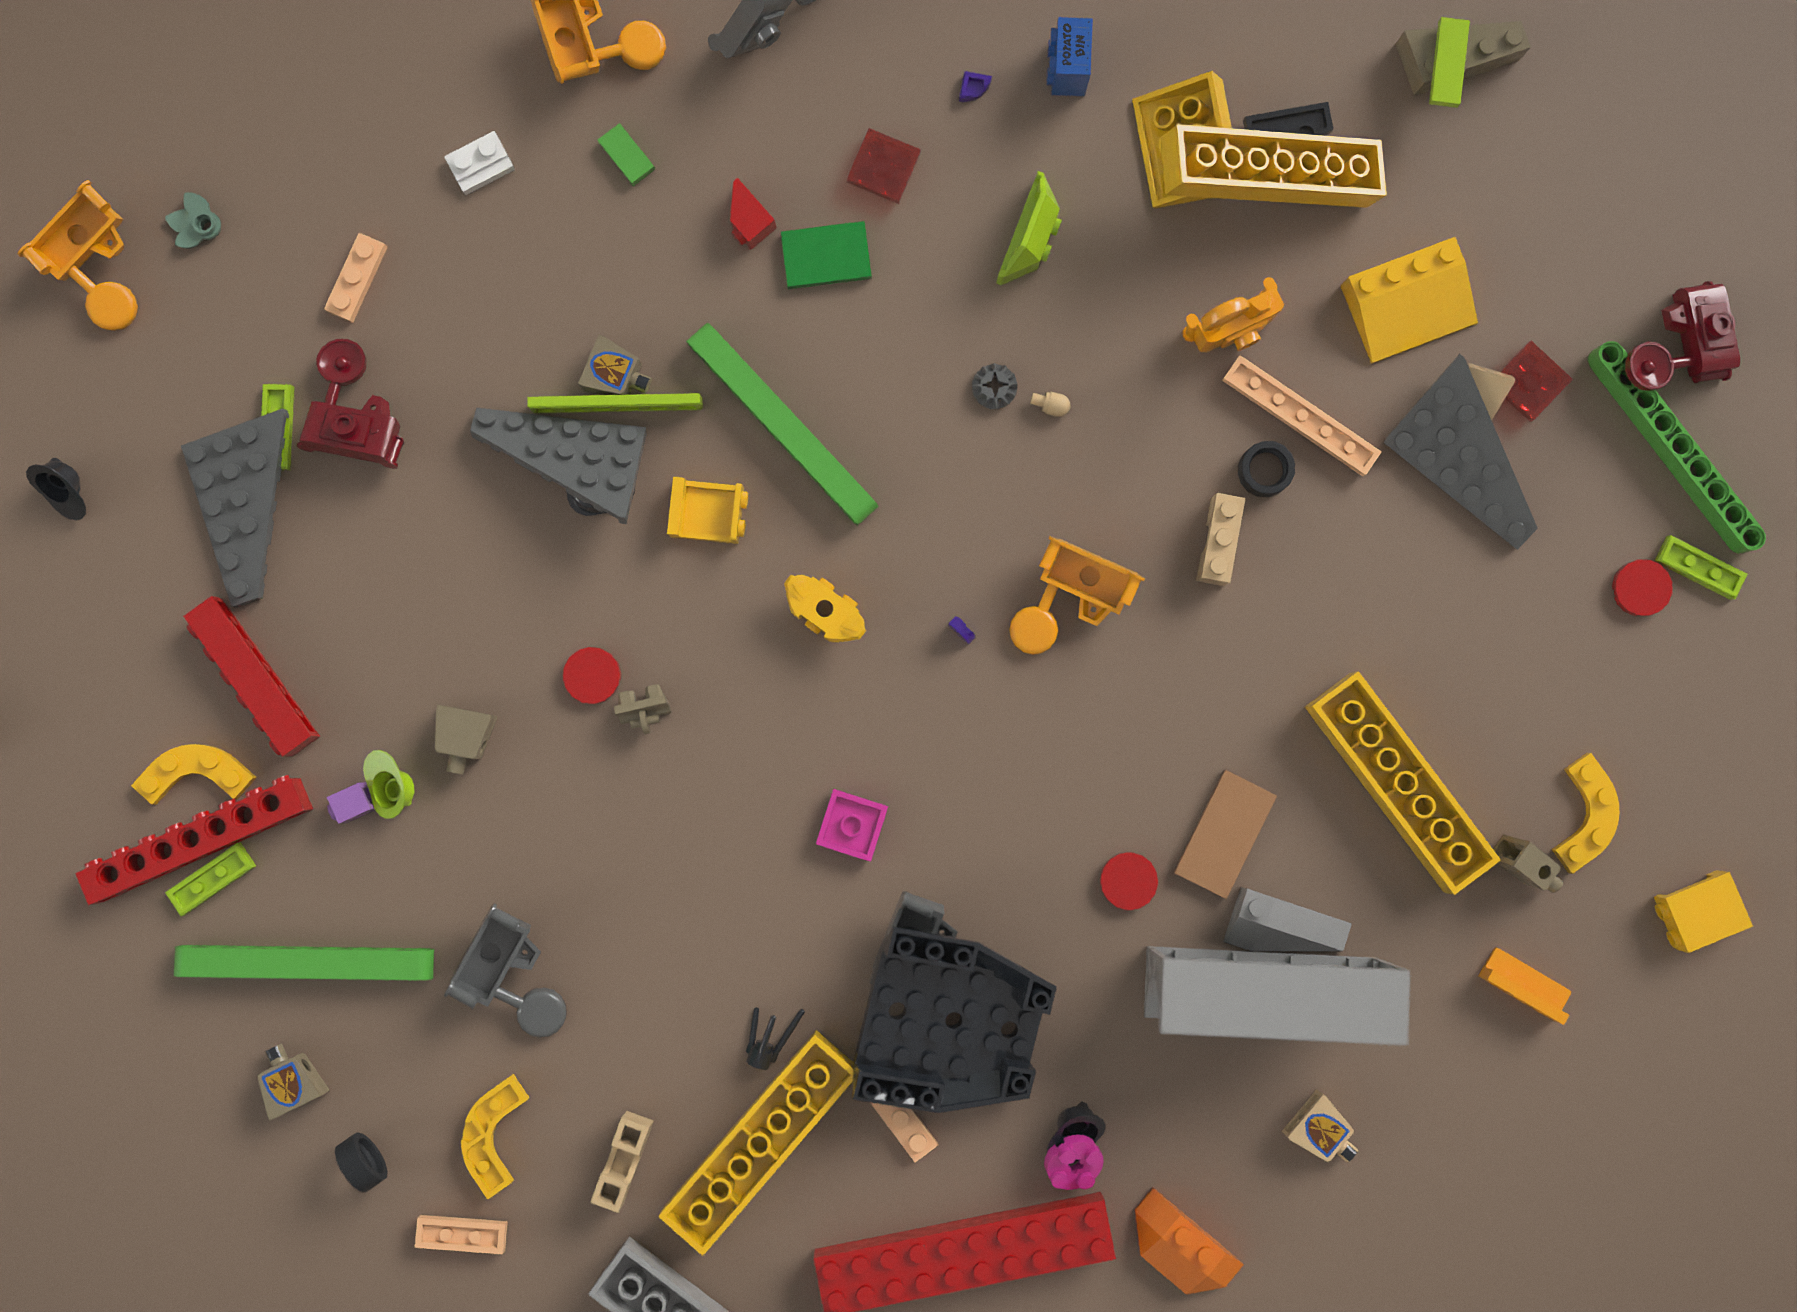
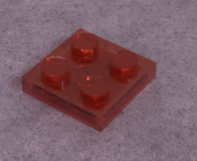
M869 128L847 177V183L899 204L919 159L921 149Z
M1532 340L1526 343L1500 371L1515 377V383L1505 399L1530 422L1535 420L1573 380Z

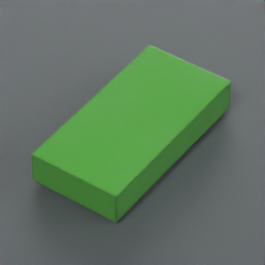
M620 123L598 139L599 144L632 186H635L655 170L654 165Z

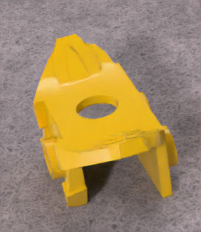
M790 575L785 581L786 597L791 613L799 620L802 617L807 621L804 625L818 635L822 631L825 633L824 638L829 642L860 640L866 632L864 619L860 615L859 610L856 609L858 603L846 594L841 598L833 592L835 586L821 577L818 581L813 576L810 578L806 575ZM827 600L832 603L833 612L830 616L821 617L818 615L816 607L820 601Z

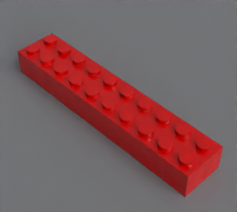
M1101 1192L816 1248L814 1253L815 1269L824 1312H856L1116 1259L1105 1200Z

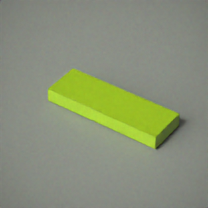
M1441 17L1438 21L1429 104L1458 108L1461 104L1470 20Z
M263 384L261 416L282 408L288 410L289 418H286L283 437L285 438V444L282 449L281 470L291 471L294 386Z
M1672 535L1666 536L1654 562L1730 600L1736 599L1748 575Z
M236 843L166 891L165 894L179 915L185 916L256 867V864L242 843Z

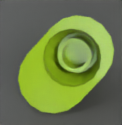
M374 750L369 753L364 761L363 772L374 809L379 816L385 819L394 818L400 814L404 807L411 805L414 796L413 780L409 774L399 770L395 760L387 752Z

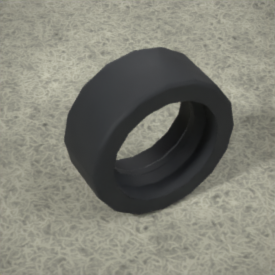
M1262 441L1254 444L1242 455L1238 463V477L1241 485L1249 493L1257 497H1271L1279 494L1291 484L1295 475V461L1291 452L1284 445L1275 441ZM1261 453H1271L1279 458L1283 466V474L1276 484L1264 486L1252 478L1250 464L1255 456Z
M356 1132L335 1147V1158L340 1171L346 1180L358 1191L366 1193L387 1178L388 1171L382 1154L370 1138L363 1133Z

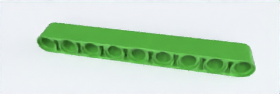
M708 322L686 341L702 361L853 523L858 526L879 507L864 488Z
M1608 341L1592 350L1588 356L1590 368L1726 545L1735 553H1746L1761 548L1766 541L1764 530L1656 390L1643 391L1630 382L1625 372V360L1628 353L1617 342ZM1602 351L1609 355L1610 362H1606L1603 359ZM1620 374L1626 377L1627 385L1620 381ZM1637 397L1643 399L1645 405L1644 408L1639 406L1637 402ZM1655 419L1661 423V431L1656 428ZM1673 442L1679 446V454L1673 450ZM1691 465H1693L1697 470L1696 476H1694L1690 471ZM1708 488L1713 490L1714 499L1709 497ZM1726 510L1729 511L1732 516L1731 522H1729L1726 518ZM1744 533L1749 537L1748 545L1743 540Z
M175 946L174 976L431 980L434 978V949Z

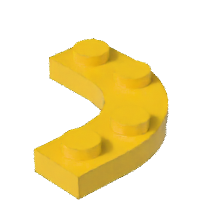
M190 744L175 747L161 754L145 769L131 787L150 804L157 805L183 777L191 774H201L213 780L230 797L238 799L257 777L235 757L222 749L210 745Z
M1592 753L1584 754L1564 769L1580 791L1586 805V816L1581 827L1570 837L1551 849L1567 872L1571 874L1605 850L1615 835L1619 822L1620 811L1616 790Z
M514 1074L484 1094L471 1108L465 1120L463 1139L461 1140L463 1159L469 1173L487 1200L514 1181L498 1157L494 1147V1131L498 1122L530 1098Z

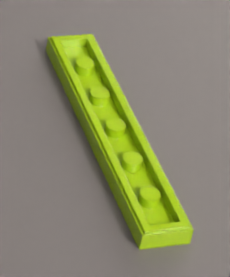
M700 393L527 397V407L534 413L703 409V398Z

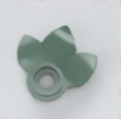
M185 192L183 197L185 209L165 216L169 226L179 233L176 237L175 245L181 248H194L203 240L215 238L221 231L219 217L210 211L208 201L195 193ZM211 222L209 229L204 230L205 224Z

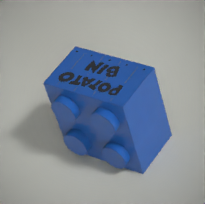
M1058 17L1056 28H1051L1048 41V57H1050L1046 81L1047 85H1052L1051 95L1085 96L1091 76L1093 18Z

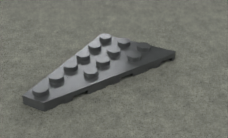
M1459 353L1383 442L1518 550L1538 527L1465 357Z
M283 408L181 445L231 607L237 608L263 599L265 587L263 579L267 573L268 566L265 564L268 545H271L274 525L273 513L276 511L277 501L274 500L277 481L280 482L282 449L285 444V438H283L286 418H289L288 410Z
M476 408L470 429L471 436L474 439L490 445L491 449L498 453L500 451L514 458L517 464L533 473L540 474L546 481H553L566 489L567 493L584 503H590L601 513L605 511L614 516L620 524H627L647 435L646 427Z

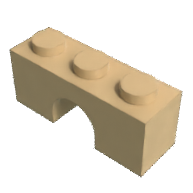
M1216 493L1211 498L1206 526H1208V536L1204 551L1200 556L1196 581L1219 586H1226L1231 582L1245 498Z
M626 1111L621 1117L611 1145V1153L600 1175L590 1203L617 1213L624 1205L654 1120Z

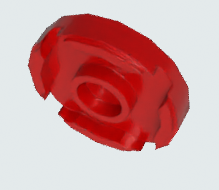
M1635 560L1623 565L1616 572L1612 582L1614 599L1616 604L1628 614L1633 616H1650L1660 612L1669 603L1672 596V580L1668 572L1659 563L1652 560Z
M587 647L576 651L569 657L564 666L563 681L566 690L576 700L582 703L598 704L607 701L616 693L621 681V670L619 663L611 653L601 648Z
M1133 852L1118 853L1111 857L1103 867L1099 878L1101 891L1106 900L1115 907L1124 910L1139 909L1147 905L1155 896L1158 886L1157 872L1152 863L1144 856Z

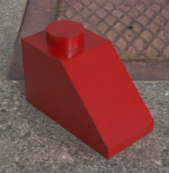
M737 177L733 181L730 222L733 231L731 234L741 246L746 244L752 250L777 227L775 219Z

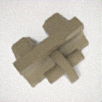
M659 684L647 686L645 688L646 699L636 701L634 691L618 693V705L614 706V711L620 723H630L631 729L642 727L644 734L651 733V724L660 723L659 716L672 713L671 706Z

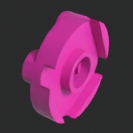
M1071 1135L1063 1138L1065 1143L1060 1144L1058 1147L1054 1144L1048 1150L1044 1159V1167L1052 1186L1064 1190L1078 1188L1086 1190L1091 1188L1095 1184V1178L1101 1172L1104 1162L1103 1155L1094 1140L1085 1135ZM1075 1159H1078V1160H1079V1162L1076 1163L1075 1165H1072V1166L1068 1165V1164L1074 1163Z

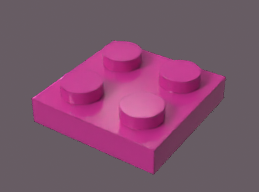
M833 789L816 844L871 862L888 806Z

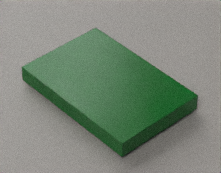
M865 221L781 231L788 289L872 279Z

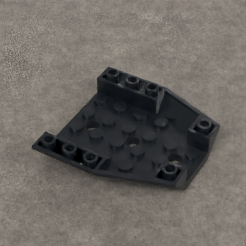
M892 927L880 946L856 1047L852 1099L933 1113L1029 1099L1036 1070L1030 1061L1042 1014L1050 1015L1057 986L979 942ZM902 1003L904 1004V1010L901 1014L897 1016L889 1014L891 1005ZM952 1012L959 1013L960 1019L956 1024L948 1025L945 1023L948 1014ZM1006 1022L1015 1023V1029L1010 1034L1001 1033V1028Z

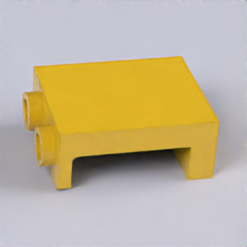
M673 477L667 534L672 538L738 544L739 537H744L745 520H741L742 508L747 509L748 492L744 491V486L739 483L727 485L686 481L682 477Z
M1716 870L1706 874L1707 879L1668 895L1659 894L1654 896L1656 902L1655 911L1667 927L1668 932L1666 936L1673 948L1690 953L1753 927L1730 872Z

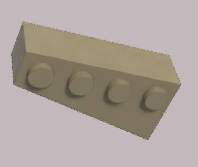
M1522 21L1469 25L1463 79L1519 61L1531 48ZM1438 28L1405 30L1395 44L1414 96L1431 90Z

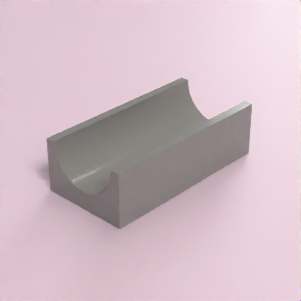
M1147 946L1144 1017L1159 1018V1032L1169 1034L1408 1045L1410 970L1377 957Z

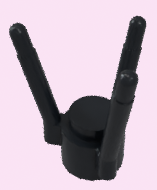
M755 1007L749 1043L746 1048V1052L749 1053L746 1062L757 1069L768 1070L770 1062H776L779 1052L800 1022L805 1011L803 1009L799 1010L774 1050H772L773 1045L768 1042L776 1016L772 1015L770 1017L763 1039L757 1040L755 1044L759 1008Z

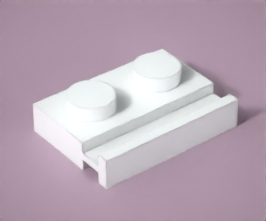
M495 131L444 156L465 196L515 170Z

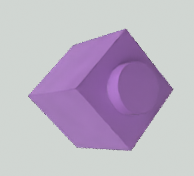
M366 782L357 783L327 797L329 805H327L328 812L333 820H337L338 824L348 823L375 810Z

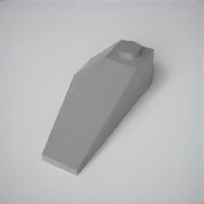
M1240 887L1223 942L1250 951H1343L1352 923Z

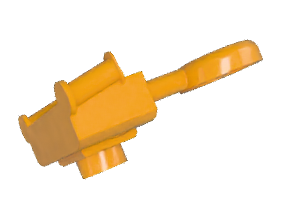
M531 0L555 78L561 84H564L566 80L599 73L600 60L621 56L623 61L630 67L638 70H649L656 67L664 57L666 50L665 38L661 30L653 23L644 20L633 21L627 24L620 32L618 44L594 49L587 26L603 16L598 0Z
M86 180L77 188V193L30 243L22 246L17 254L20 257L24 256L42 275L51 273L58 280L63 281L71 277L88 292L85 308L92 322L102 329L121 330L132 324L137 316L138 305L133 293L120 283L108 281L96 285L79 270L94 252L111 259L118 256L124 250V243L116 230L123 219L91 187L92 183ZM109 240L113 242L112 245L108 244Z
M1271 277L1264 279V289L1259 295L1248 300L1244 297H1237L1224 302L1202 316L1201 322L1195 314L1187 315V326L1183 330V338L1188 342H1195L1199 352H1208L1218 347L1225 348L1232 344H1235L1237 350L1241 351L1259 342L1261 337L1258 332L1266 324L1273 321L1284 307L1274 279Z
M1049 536L1048 539L1051 541L1039 564L1040 567L1044 568L1040 580L1047 582L1048 585L1038 606L1025 607L1015 614L1009 628L1011 640L1019 650L1032 655L1043 653L1052 647L1057 639L1058 625L1049 609L1058 588L1080 597L1078 618L1098 626L1111 611L1120 615L1124 605L1130 606L1141 580L1145 581L1146 578L1071 543ZM1095 607L1096 612H1092L1091 608Z

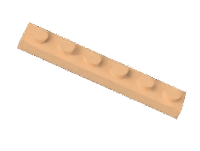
M1239 355L1222 380L1362 477L1368 473L1382 452L1241 355Z

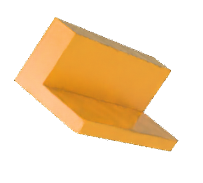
M1496 947L1493 949L1478 977L1552 1021L1564 1025L1569 1014L1562 1011L1569 999L1571 991L1505 951Z

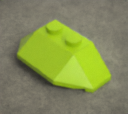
M1038 171L999 271L996 282L999 285L1037 270L1041 261L1047 262L1052 248L1051 245H1048L1051 235H1057L1062 220L1057 218L1060 208L1043 172Z

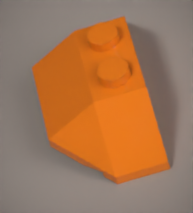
M1154 1187L1134 1209L1140 1256L1186 1295L1225 1288L1244 1265Z

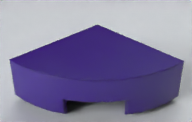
M964 71L959 102H970L980 98L988 90L992 76Z
M955 616L948 626L969 645L976 638L975 634L965 626L966 624L958 616Z

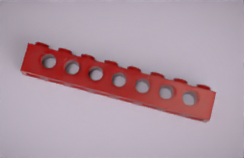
M289 775L282 776L272 781V787L265 790L262 787H258L246 792V798L236 802V799H231L219 804L220 810L211 814L207 810L192 816L193 821L186 825H183L182 822L165 828L166 833L159 837H156L155 834L146 836L138 840L139 845L130 849L129 846H125L111 852L112 857L103 861L102 858H98L85 863L86 869L75 874L88 906L104 903L314 810L301 778H289ZM274 795L279 800V806L275 811L270 806V800ZM247 807L252 811V819L249 822L243 816L244 810ZM220 819L225 823V831L222 834L217 830V823ZM193 831L197 833L199 838L195 846L190 840ZM167 843L172 849L169 857L164 854V846ZM140 855L145 861L142 869L137 864V859ZM113 867L118 873L115 881L111 878L110 874Z

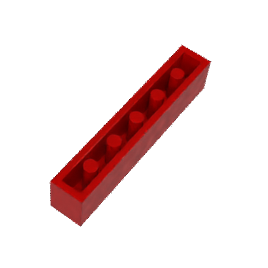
M210 596L183 616L188 623L186 628L195 639H199L202 642L204 654L210 661L216 662L219 666L221 678L226 684L234 687L238 693L236 699L245 709L248 708L254 716L252 718L253 723L261 732L265 731L270 738L269 745L277 755L293 757L320 737L222 598Z

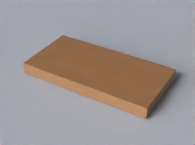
M1223 770L1173 873L1227 899L1277 795L1227 770Z

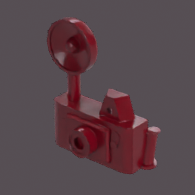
M1706 281L1703 285L1680 288L1672 294L1674 303L1661 310L1665 330L1680 333L1685 356L1672 358L1664 346L1657 342L1647 341L1635 346L1628 353L1625 360V372L1628 379L1635 387L1643 391H1654L1666 386L1672 379L1674 369L1686 367L1693 383L1716 379L1729 380L1732 376V370L1740 366V353L1735 334V319L1731 314L1725 286L1723 284L1714 285L1713 282Z
M336 339L328 342L319 351L316 361L320 375L330 383L324 402H311L300 442L296 445L297 448L307 452L315 450L375 462L387 468L397 469L398 464L396 462L404 445V440L398 436L400 425L397 419L390 416L389 402L380 396L372 395L361 410L336 405L341 386L357 382L366 370L367 359L363 349L356 342L349 339Z

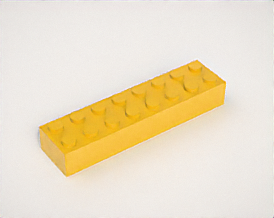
M1176 125L1161 138L1165 195L1369 207L1387 195L1381 140Z
M1359 671L1349 673L1305 706V709L1444 893L1457 894L1501 861Z
M815 1030L666 1203L658 1217L703 1256L853 1082L854 1062L819 1031Z

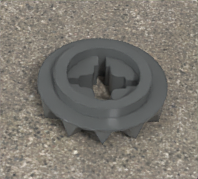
M993 363L983 366L975 374L972 382V391L975 399L982 406L989 409H1000L1013 401L1017 393L1018 384L1015 374L1006 365L1002 366ZM993 375H996L999 384L1007 385L998 389L996 397H994L992 388H987L986 386L991 384Z

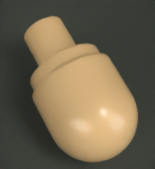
M1046 392L1045 396L1036 393L1032 394L1030 404L1042 407L1041 411L1045 412V414L1062 417L1070 410V401L1063 394Z

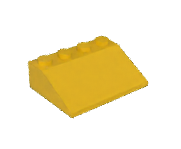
M1213 71L1132 99L1153 208L1209 199L1206 197L1165 195L1161 138L1176 125L1232 129L1223 79Z
M1456 237L1349 276L1340 285L1371 364L1478 323L1466 262Z

